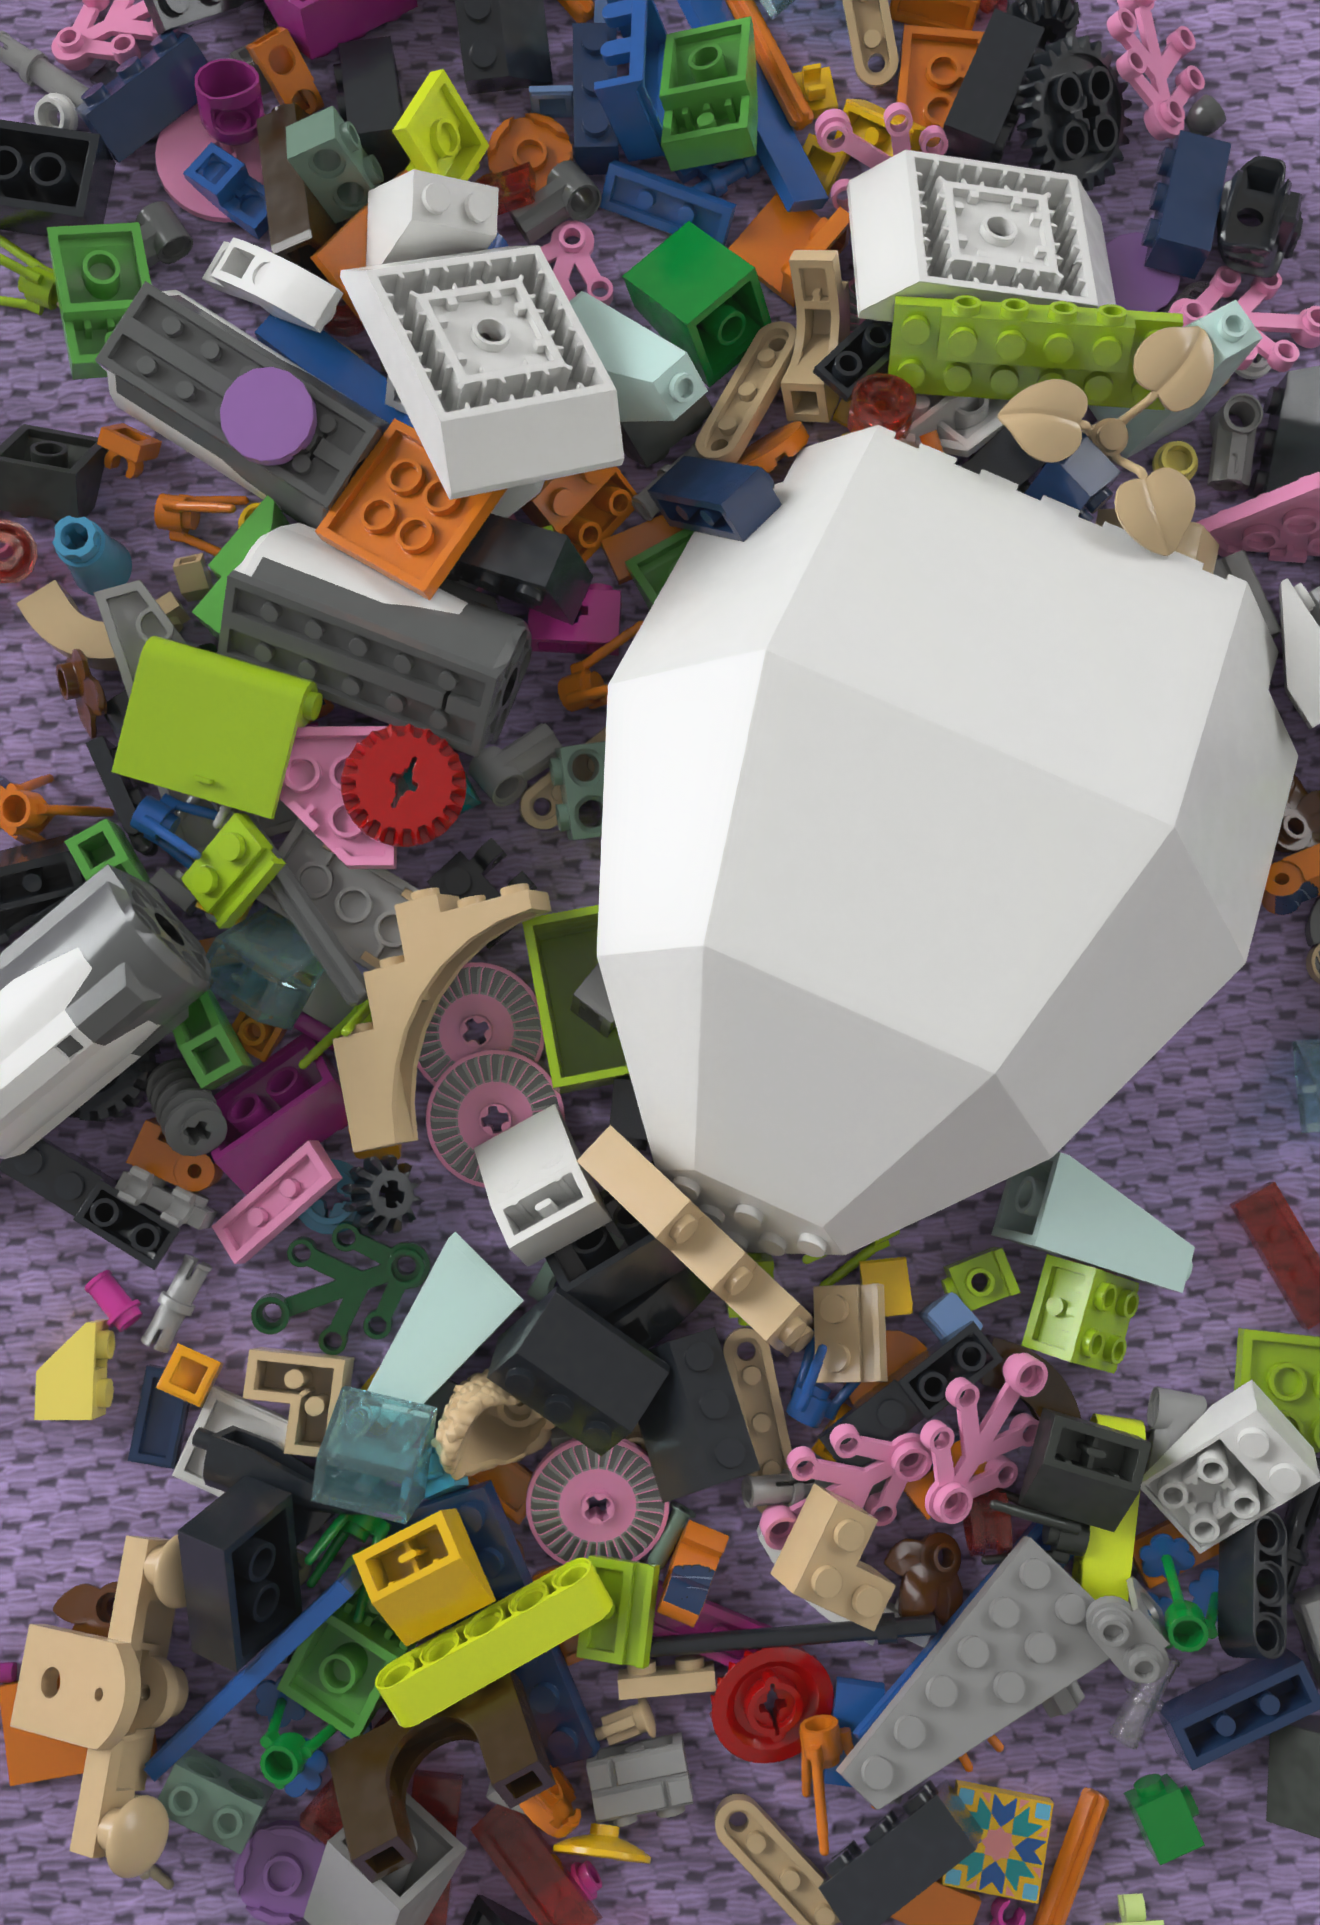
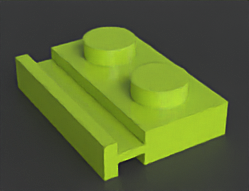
M234 813L201 853V858L195 860L181 877V880L207 913L214 915L217 919L215 924L219 929L232 928L286 863L282 858L275 856L272 852L273 846L246 813Z
M599 1555L588 1556L612 1598L613 1606L602 1620L579 1633L576 1657L618 1665H631L640 1669L649 1667L660 1565Z

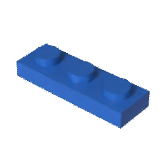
M614 159L609 163L599 207L670 234L675 233L685 223L690 221L725 246L737 204Z

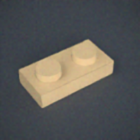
M699 1654L676 1657L675 1664L656 1666V1660L650 1659L649 1667L640 1669L636 1668V1666L627 1665V1669H619L618 1671L619 1700L716 1691L714 1661L704 1662V1656Z

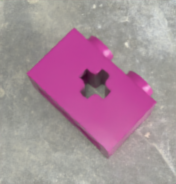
M590 584L579 609L581 616H579L578 623H574L573 626L529 608L528 627L532 634V651L592 654L620 634L621 590H613V587L607 584ZM619 648L609 655L619 656Z

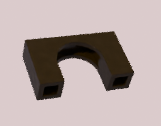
M514 1671L420 1724L404 1728L398 1724L393 1716L388 1722L364 1735L351 1738L345 1745L327 1754L350 1860L371 1883L418 1859L406 1811V1793L410 1779L418 1765L438 1747L459 1740L479 1743L491 1785L510 1809L556 1785L523 1683Z

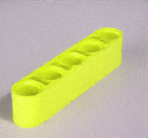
M1096 1413L1090 1418V1422L1134 1434L1146 1440L1145 1425L1142 1420ZM1140 1491L1115 1532L1090 1525V1536L1084 1556L1074 1555L1072 1578L1095 1600L1104 1596H1117L1128 1602L1129 1592L1126 1580L1131 1577Z
M588 1558L571 1560L391 1661L378 1673L375 1679V1686L398 1724L404 1728L413 1727L598 1623L610 1612L613 1600Z

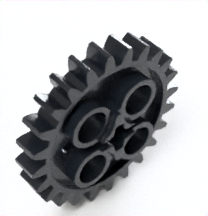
M1076 35L1046 44L1044 52L1033 56L1036 66L1025 69L1024 72L1030 84L1019 86V91L1026 98V102L1016 106V110L1025 115V122L1017 126V131L1027 133V139L1021 145V149H1031L1033 152L1028 162L1029 167L1040 165L1039 170L1077 175L1085 191L1093 190V187L1104 185L1105 177L1115 175L1113 163L1124 160L1119 146L1127 145L1130 142L1123 133L1124 127L1132 125V120L1124 116V110L1132 106V101L1123 100L1122 93L1129 84L1128 82L1119 83L1117 79L1119 73L1116 66H1110L1113 52L1110 50L1101 53L1102 42L1100 40L1090 43L1088 35L1076 38Z

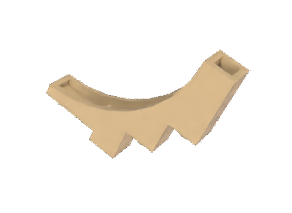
M522 883L503 887L500 889V897L486 900L485 895H475L459 899V896L440 894L439 888H426L412 892V900L394 905L404 955L380 960L381 968L363 972L372 1022L357 1024L349 1036L332 1039L353 1153L376 1150L418 1140L415 1112L417 1065L426 1030L441 997L460 970L490 941L519 923L551 912L548 892L530 890L529 884Z
M611 1125L577 1160L633 1217L677 1256L704 1284L724 1300L774 1349L788 1357L792 1351L795 1353L801 1351L814 1336V1331L812 1330L814 1328V1318Z

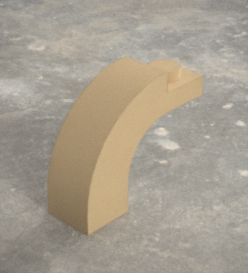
M794 250L789 259L796 303V339L791 362L781 381L787 421L829 423L840 396L817 377L813 370L818 363L850 335L848 281H842L838 250Z
M56 580L16 603L31 627L66 658L72 657L73 649H80L87 657L89 668L119 671L104 622L83 616L70 594ZM171 591L156 599V602L174 627L180 632L183 624L191 619L182 604Z

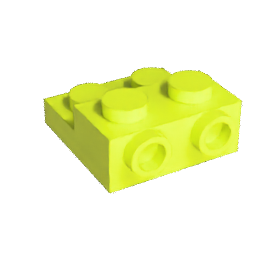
M444 69L429 73L392 130L411 160L406 168L408 172L415 169L468 181L479 169V162L489 147L487 140Z

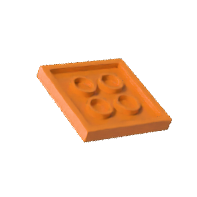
M394 418L315 532L327 544L422 597L431 600L508 488L449 500L415 429Z

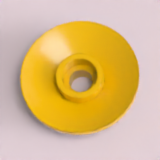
M591 1823L589 1834L568 1838L553 1845V1852L634 1863H651V1857L642 1849L619 1838L620 1827Z

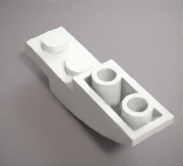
M234 237L230 243L223 242L202 277L206 283L218 291L260 305L274 317L319 333L334 317L336 306L344 294L337 287L298 265L263 248Z

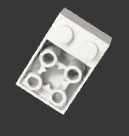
M1286 578L1279 587L1284 688L1286 695L1308 729H1312L1320 724V625L1318 626L1310 613L1315 603L1303 584L1300 582L1293 587L1289 579Z
M556 1104L547 1107L474 1148L489 1203L509 1249L527 1267L612 1221L591 1175L577 1162L581 1154Z
M1250 1380L1214 1403L1144 1474L1140 1489L1201 1554L1320 1482V1474L1314 1448L1256 1383Z

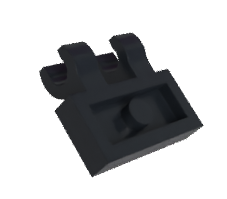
M490 838L477 850L470 860L459 851L426 882L432 888H439L440 894L459 896V899L475 895H485L486 900L500 897L501 894L484 876L501 862L507 854L493 838ZM523 871L516 875L507 885L527 883L530 890L537 889V886ZM514 927L490 941L486 947L490 950Z

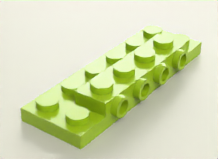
M961 295L954 299L895 296L886 392L1011 400L1019 392L1036 383L1051 379H1062L1072 382L1083 390L1090 406L1132 408L1151 392L1139 385L1134 375V356L1138 347L1148 336L1158 330L1169 327H1183V314L1126 310L1124 307L1114 304L1102 305L1099 308L1077 307L1075 304L1066 301H1057L1050 305L1029 304L1027 301L1018 298H1009L1002 302L981 301L979 298L970 295ZM1158 397L1145 408L1165 411V407Z

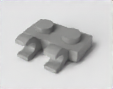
M136 1165L130 1171H123L115 1187L119 1190L117 1198L135 1207L140 1203H146L162 1211L160 1215L161 1220L178 1228L182 1224H188L198 1230L211 1227L218 1211L206 1206L209 1198L197 1191L185 1190L179 1186L172 1189L165 1185L167 1181L154 1176V1174Z

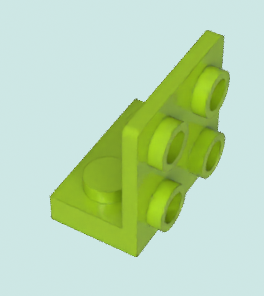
M1047 1254L1021 1346L1071 1363L1114 1374L1126 1353V1333L1130 1319L1135 1315L1139 1305V1283L1094 1267Z

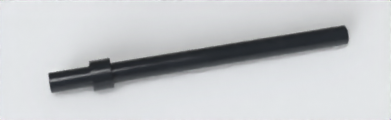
M895 1612L882 1614L875 1631L852 1621L653 1636L650 1657L878 1640V1645L898 1643V1638L937 1635L934 1614L895 1617Z

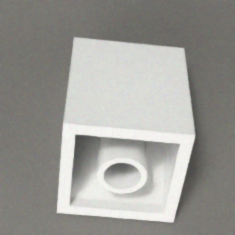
M413 169L369 190L366 266L487 249L497 236L499 188Z

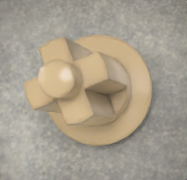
M638 1698V1704L602 1716L603 1726L595 1729L597 1740L600 1741L607 1738L609 1746L642 1735L645 1732H648L652 1739L656 1737L655 1718L646 1698Z

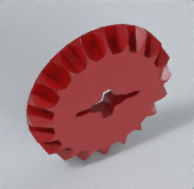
M390 724L384 729L372 731L365 739L356 743L353 751L345 761L341 775V794L350 818L366 835L383 844L397 847H413L433 841L444 834L455 823L463 808L466 797V776L458 753L454 752L446 739L438 737L430 729H421L412 724L405 726ZM415 763L412 769V784L417 787L416 791L407 790L403 796H400L396 807L392 808L396 799V785L391 782V779L393 777L402 778L404 773H408L409 768Z
M802 1646L797 1648H762L753 1653L745 1650L744 1658L737 1663L729 1661L728 1672L724 1677H717L716 1692L710 1695L712 1711L709 1714L719 1741L730 1753L748 1762L776 1763L792 1758L802 1752L799 1729L800 1724L805 1719L816 1715H831L834 1699L833 1686L826 1669L818 1658L807 1653ZM770 1685L778 1697L774 1702V1708H772L773 1721L768 1709L764 1705L767 1702V1694L771 1691Z

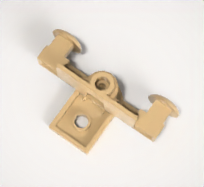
M178 1534L171 1539L126 1536L108 1638L48 1624H29L10 1727L88 1748L69 1851L92 1859L106 1857L112 1872L121 1878H135L147 1872L161 1856L169 1834V1819L164 1805L153 1796L142 1795L136 1798L134 1796L135 1791L145 1790L147 1773L143 1769L146 1767L144 1764L150 1759L155 1728L163 1725L169 1718L177 1716L183 1710L188 1698V1680L184 1671L177 1666H173L167 1660L175 1609L187 1607ZM60 1674V1687L57 1690V1678Z

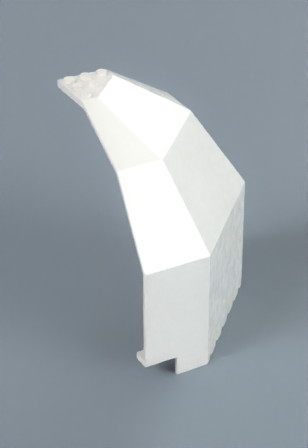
M880 425L802 448L784 481L774 484L773 490L782 505L744 542L694 531L608 684L597 959L655 1167L745 1252L767 1253L773 1256H782L784 1253L806 1254L812 1257L847 1255L1051 1159L1246 964L1298 760L1296 749L1268 690L1279 652L1247 581L1230 574L1224 579L1202 570L1204 563L1176 551L1168 556L1153 553L1139 545L1124 529L1105 521L1101 527L1078 517L1080 510L1043 495L1041 501L1017 491L1019 484L983 469L980 474L974 473L956 465L957 458L921 443L919 448L894 439L896 432Z

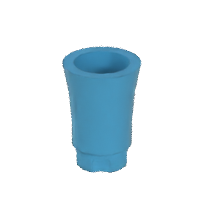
M69 515L59 520L54 526L55 538L52 543L56 553L67 565L74 582L82 591L95 596L94 592L128 582L132 572L130 553L123 544L109 537L95 522L84 516L74 518Z

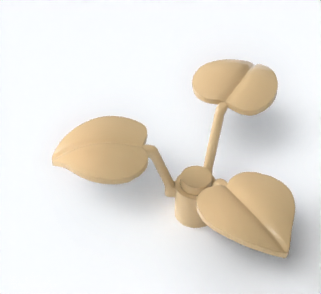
M1199 326L1169 327L1158 330L1148 336L1136 351L1133 370L1139 385L1151 392L1118 419L1106 418L1093 425L1088 421L1082 420L1088 407L1087 396L1077 385L1062 379L1042 381L1019 392L1000 410L998 419L1010 431L1020 447L1036 460L1054 463L1071 456L1080 446L1083 432L1114 465H1119L1135 473L1139 479H1132L1122 483L1116 491L1114 503L1117 518L1124 530L1139 545L1153 553L1168 556L1176 550L1193 518L1195 493L1189 480L1175 469L1163 467L1148 475L1144 467L1121 457L1120 453L1125 449L1129 438L1125 425L1152 404L1157 397L1163 406L1172 412L1185 410L1197 403L1205 394L1212 379L1214 352L1211 341L1206 331Z

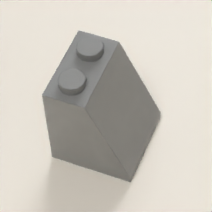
M406 1793V1811L418 1859L371 1883L351 1862L344 1828H342L327 1841L303 1918L310 1925H424L464 1857L467 1847Z

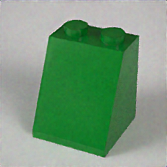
M690 221L685 223L622 276L634 307L662 338L688 353L702 381L709 388L741 362L757 332L765 325L772 323L755 267Z

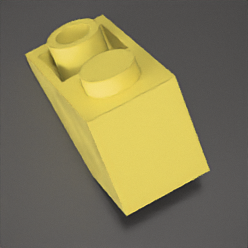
M109 1319L86 1322L36 1371L34 1420H93L106 1414V1408L111 1406L114 1393L113 1381L111 1378H107L108 1359H112L115 1350V1334L112 1330H109L107 1325Z

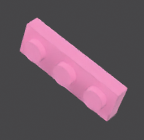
M308 1140L211 1227L233 1263H246L342 1179V1176L319 1140Z

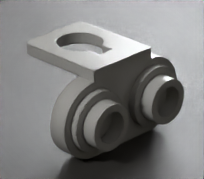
M1132 1576L1126 1580L1131 1604L1117 1596L1100 1597L1088 1607L1086 1611V1625L1092 1639L1125 1677L1134 1682L1146 1684L1159 1680L1166 1673L1169 1666L1166 1647L1170 1643L1161 1608L1135 1577Z

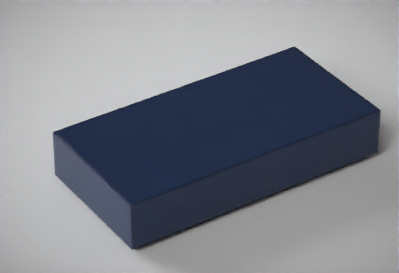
M150 1364L146 1366L128 1461L175 1469L180 1458L190 1403L157 1389L156 1386L166 1367Z

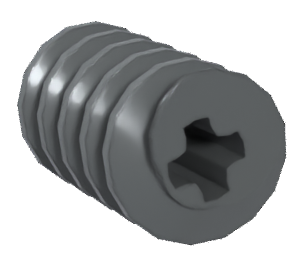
M173 1058L164 1061L154 1068L147 1079L145 1091L147 1100L151 1104L152 1111L155 1113L156 1120L160 1124L161 1131L165 1135L168 1145L173 1151L184 1156L204 1155L218 1148L225 1140L228 1129L226 1119L223 1117L222 1111L217 1105L211 1090L200 1088L184 1058Z

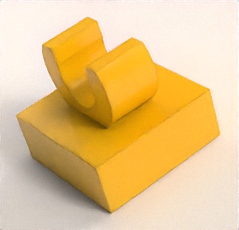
M821 63L806 65L802 67V72L792 73L814 114V119H818L826 110L838 109L830 66L821 68Z

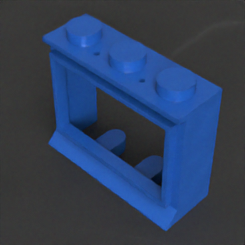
M607 0L608 4L603 8L602 16L609 28L619 27L623 38L605 42L600 48V53L606 65L616 66L630 63L629 75L594 82V91L628 162L664 156L665 153L661 145L664 109L659 95L667 34L654 0Z

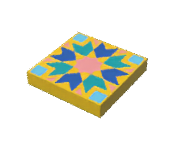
M956 1779L954 1790L982 1828L983 1834L977 1849L940 1878L942 1885L1038 1904L1053 1813V1801L1048 1797Z

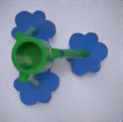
M1162 1533L1152 1537L1150 1545L1141 1547L1139 1555L1143 1560L1141 1566L1145 1575L1158 1577L1163 1574L1167 1578L1172 1600L1166 1596L1158 1598L1150 1591H1147V1593L1163 1612L1170 1643L1166 1648L1170 1649L1174 1646L1183 1652L1198 1651L1205 1646L1208 1638L1215 1639L1218 1636L1215 1624L1216 1621L1218 1622L1219 1570L1215 1568L1204 1569L1200 1574L1199 1580H1193L1189 1584V1593L1194 1597L1193 1601L1184 1600L1178 1576L1180 1570L1185 1571L1193 1567L1195 1557L1189 1550V1543L1186 1539L1176 1538L1173 1540L1170 1535Z
M282 1675L276 1682L273 1680L262 1681L256 1690V1695L259 1699L256 1705V1712L261 1716H268L269 1721L267 1732L260 1739V1744L266 1749L261 1756L260 1767L264 1777L275 1784L277 1789L284 1788L288 1796L297 1798L302 1796L307 1789L313 1791L321 1786L322 1776L320 1773L327 1768L328 1757L323 1750L318 1748L338 1730L333 1725L328 1724L312 1739L293 1732L280 1735L278 1733L279 1728L286 1727L291 1719L296 1721L303 1719L306 1714V1708L277 1690L283 1677ZM371 1722L363 1735L372 1730ZM340 1732L345 1738L350 1739L345 1734Z

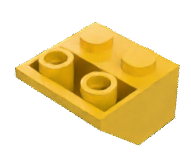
M457 1508L440 1510L352 1555L371 1603L406 1647L496 1602Z

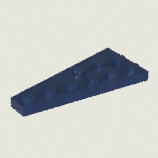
M491 1480L391 1511L383 1519L392 1525L385 1537L387 1538L440 1510L457 1508L496 1602L533 1582ZM490 1604V1605H488V1606H486V1607H484V1608H482V1609H480V1610H478V1611H476V1612H474V1613H472V1614H470V1615H468V1616H466V1617H464V1618H462V1619H460V1620H458V1621H456V1622L450 1624L449 1626H447V1627H445V1628H443V1629H444L445 1631L448 1630V1629H450L451 1627H453V1626L459 1624L460 1622H462V1621L468 1619L469 1617H471V1616L475 1615L476 1613H478V1612L484 1610L485 1608L491 1606L492 1604ZM555 1646L513 1670L523 1683L549 1764L554 1768L595 1757L601 1746L596 1738L595 1731L560 1646Z

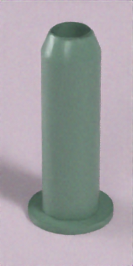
M671 1501L670 1505L673 1509L667 1519L665 1529L648 1556L647 1564L660 1565V1570L665 1567L689 1518L696 1517L694 1511L676 1501Z

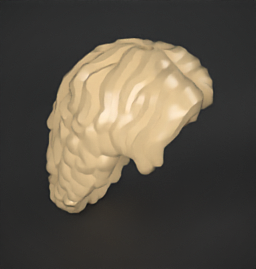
M485 1369L483 1373H474L467 1378V1381H462L454 1387V1393L449 1397V1404L445 1405L443 1416L438 1421L439 1428L436 1430L435 1438L431 1440V1445L435 1448L444 1471L450 1474L454 1480H460L464 1476H473L480 1471H486L498 1465H506L522 1460L525 1456L542 1449L551 1438V1429L556 1426L487 1378L489 1369Z

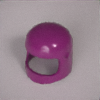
M218 59L208 62L199 68L195 75V90L201 122L208 134L218 142L227 145L246 144L257 137L256 119L264 116L260 78L255 68L244 61L236 59Z

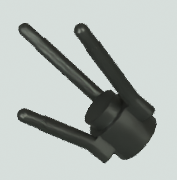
M999 1489L997 1495L1014 1504L998 1500L990 1501L989 1505L993 1510L1042 1524L1043 1544L1051 1545V1550L1044 1551L1055 1562L1068 1564L1070 1554L1084 1556L1089 1543L1090 1525L1018 1503L1020 1494L1005 1489ZM1009 1553L984 1555L981 1558V1562L984 1565L1001 1564Z

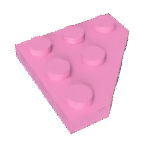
M1320 472L1301 477L1297 481L1273 491L1262 493L1256 498L1229 509L1221 510L1217 514L1196 523L1203 525L1220 544L1218 555L1221 557L1245 550L1268 553L1269 561L1305 563L1307 556H1320Z
M387 726L298 727L279 799L349 869H397V846L383 844L361 831L347 813L341 794V775L345 761L353 751L356 743L361 742L372 731H378ZM393 777L391 782L396 785V799L392 808H395L398 802V778Z

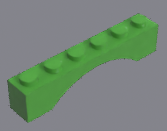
M107 818L64 841L86 881L109 864L152 885L149 882L150 878L123 829ZM209 986V990L188 1006L189 1017L172 1032L177 1046L200 1088L214 1090L252 1069L254 1065Z

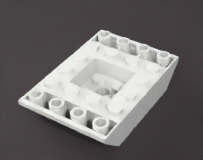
M904 150L850 179L848 182L847 196L858 318L893 322L895 296L954 299L957 296L970 295L979 298L981 301L1002 302L1005 299L1018 298L1027 301L1029 304L1050 305L1053 302L1066 301L1075 304L1077 307L1099 308L1106 304L1116 305L1101 216L1077 175Z
M539 245L506 246L341 270L340 278L449 500L623 464L624 451L617 390ZM487 333L491 338L500 341H488L481 337L480 334Z

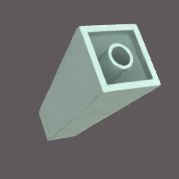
M581 291L569 301L617 390L620 422L675 421L708 392L688 353L586 292Z
M1237 300L1184 326H1199L1204 329L1212 344L1214 368L1211 382L1205 394L1197 403L1179 412H1172L1166 408L1165 411L1144 409L1125 425L1129 438L1125 449L1120 453L1122 457L1129 458L1193 421L1263 337ZM1088 405L1098 421L1106 418L1118 419L1131 409Z
M1057 1152L1051 1159L1012 1176L1006 1181L991 1235L1147 1284L1183 1293L1185 1283L1192 1272V1257L1195 1247L1070 1155Z
M456 1232L448 1238L365 1393V1396L372 1402L366 1408L367 1412L384 1429L393 1424L399 1430L524 1301Z

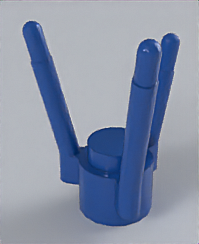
M167 793L162 796L160 801L147 795L136 808L130 826L143 833L144 838L157 844L185 868L189 869L195 862L191 858L199 860L201 853L174 834L181 821V818L175 815V811L215 820L218 812L214 809L180 801Z
M814 1336L806 1345L799 1374L790 1393L792 1397L786 1407V1412L800 1423L813 1428H819L824 1417L830 1420L836 1418L842 1404L860 1383H846L833 1399L829 1398L832 1390L823 1383H816L827 1352V1346L824 1344L819 1345L815 1354Z

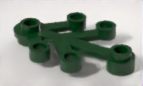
M343 1221L337 1225L332 1233L334 1246L344 1252L355 1250L379 1263V1265L361 1270L319 1250L313 1239L306 1236L298 1237L292 1241L287 1249V1257L290 1263L296 1267L307 1266L335 1280L288 1297L278 1293H269L262 1296L252 1309V1323L261 1333L268 1335L277 1334L287 1326L291 1316L343 1298L331 1324L323 1329L318 1340L319 1347L325 1354L337 1355L345 1349L346 1343H348V1330L368 1289L388 1283L378 1307L367 1314L363 1323L364 1332L368 1337L375 1340L383 1339L391 1331L393 1325L392 1316L405 1289L418 1287L426 1280L430 1271L429 1255L422 1246L414 1242H400L390 1247L363 1234L361 1228L352 1225L353 1221ZM345 1228L351 1229L355 1234V1241L351 1244L343 1243L339 1239L340 1230ZM298 1244L308 1246L311 1251L310 1257L308 1259H299L294 1253V1247ZM403 1257H410L415 1261L416 1268L411 1272H404L400 1269L398 1261ZM268 1304L278 1305L282 1312L281 1317L277 1319L268 1317L265 1307ZM376 1316L382 1317L386 1321V1329L383 1331L373 1330L370 1326V1319ZM330 1332L338 1333L342 1338V1344L337 1347L328 1345L325 1340L326 1334Z

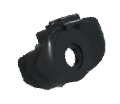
M1267 156L1254 157L1243 165L1240 170L1238 169L1231 180L1224 183L1216 221L1217 243L1223 262L1227 267L1238 273L1261 278L1273 277L1277 274L1283 258L1288 259L1292 257L1297 241L1301 236L1303 224L1302 212L1300 211L1302 194L1290 191L1292 183L1289 179L1285 182L1286 165L1280 159ZM1242 214H1250L1258 218L1261 224L1254 227L1246 226L1237 217Z

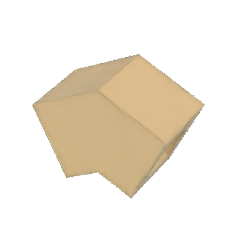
M203 553L175 559L173 570L183 597L187 602L203 599L213 587L210 569L207 567Z

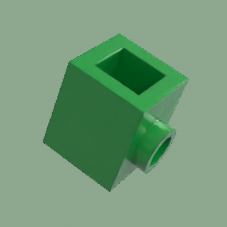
M1149 1774L1139 1778L1134 1783V1788L1124 1793L1145 1844L1160 1866L1205 1846L1193 1817L1200 1815L1186 1785L1179 1788L1168 1774L1162 1776L1160 1774Z

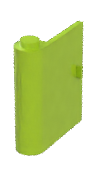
M151 636L146 641L139 658L111 772L265 818L274 819L297 728L305 727L310 720L315 721L318 718L323 696L317 692V684L314 681L158 636Z

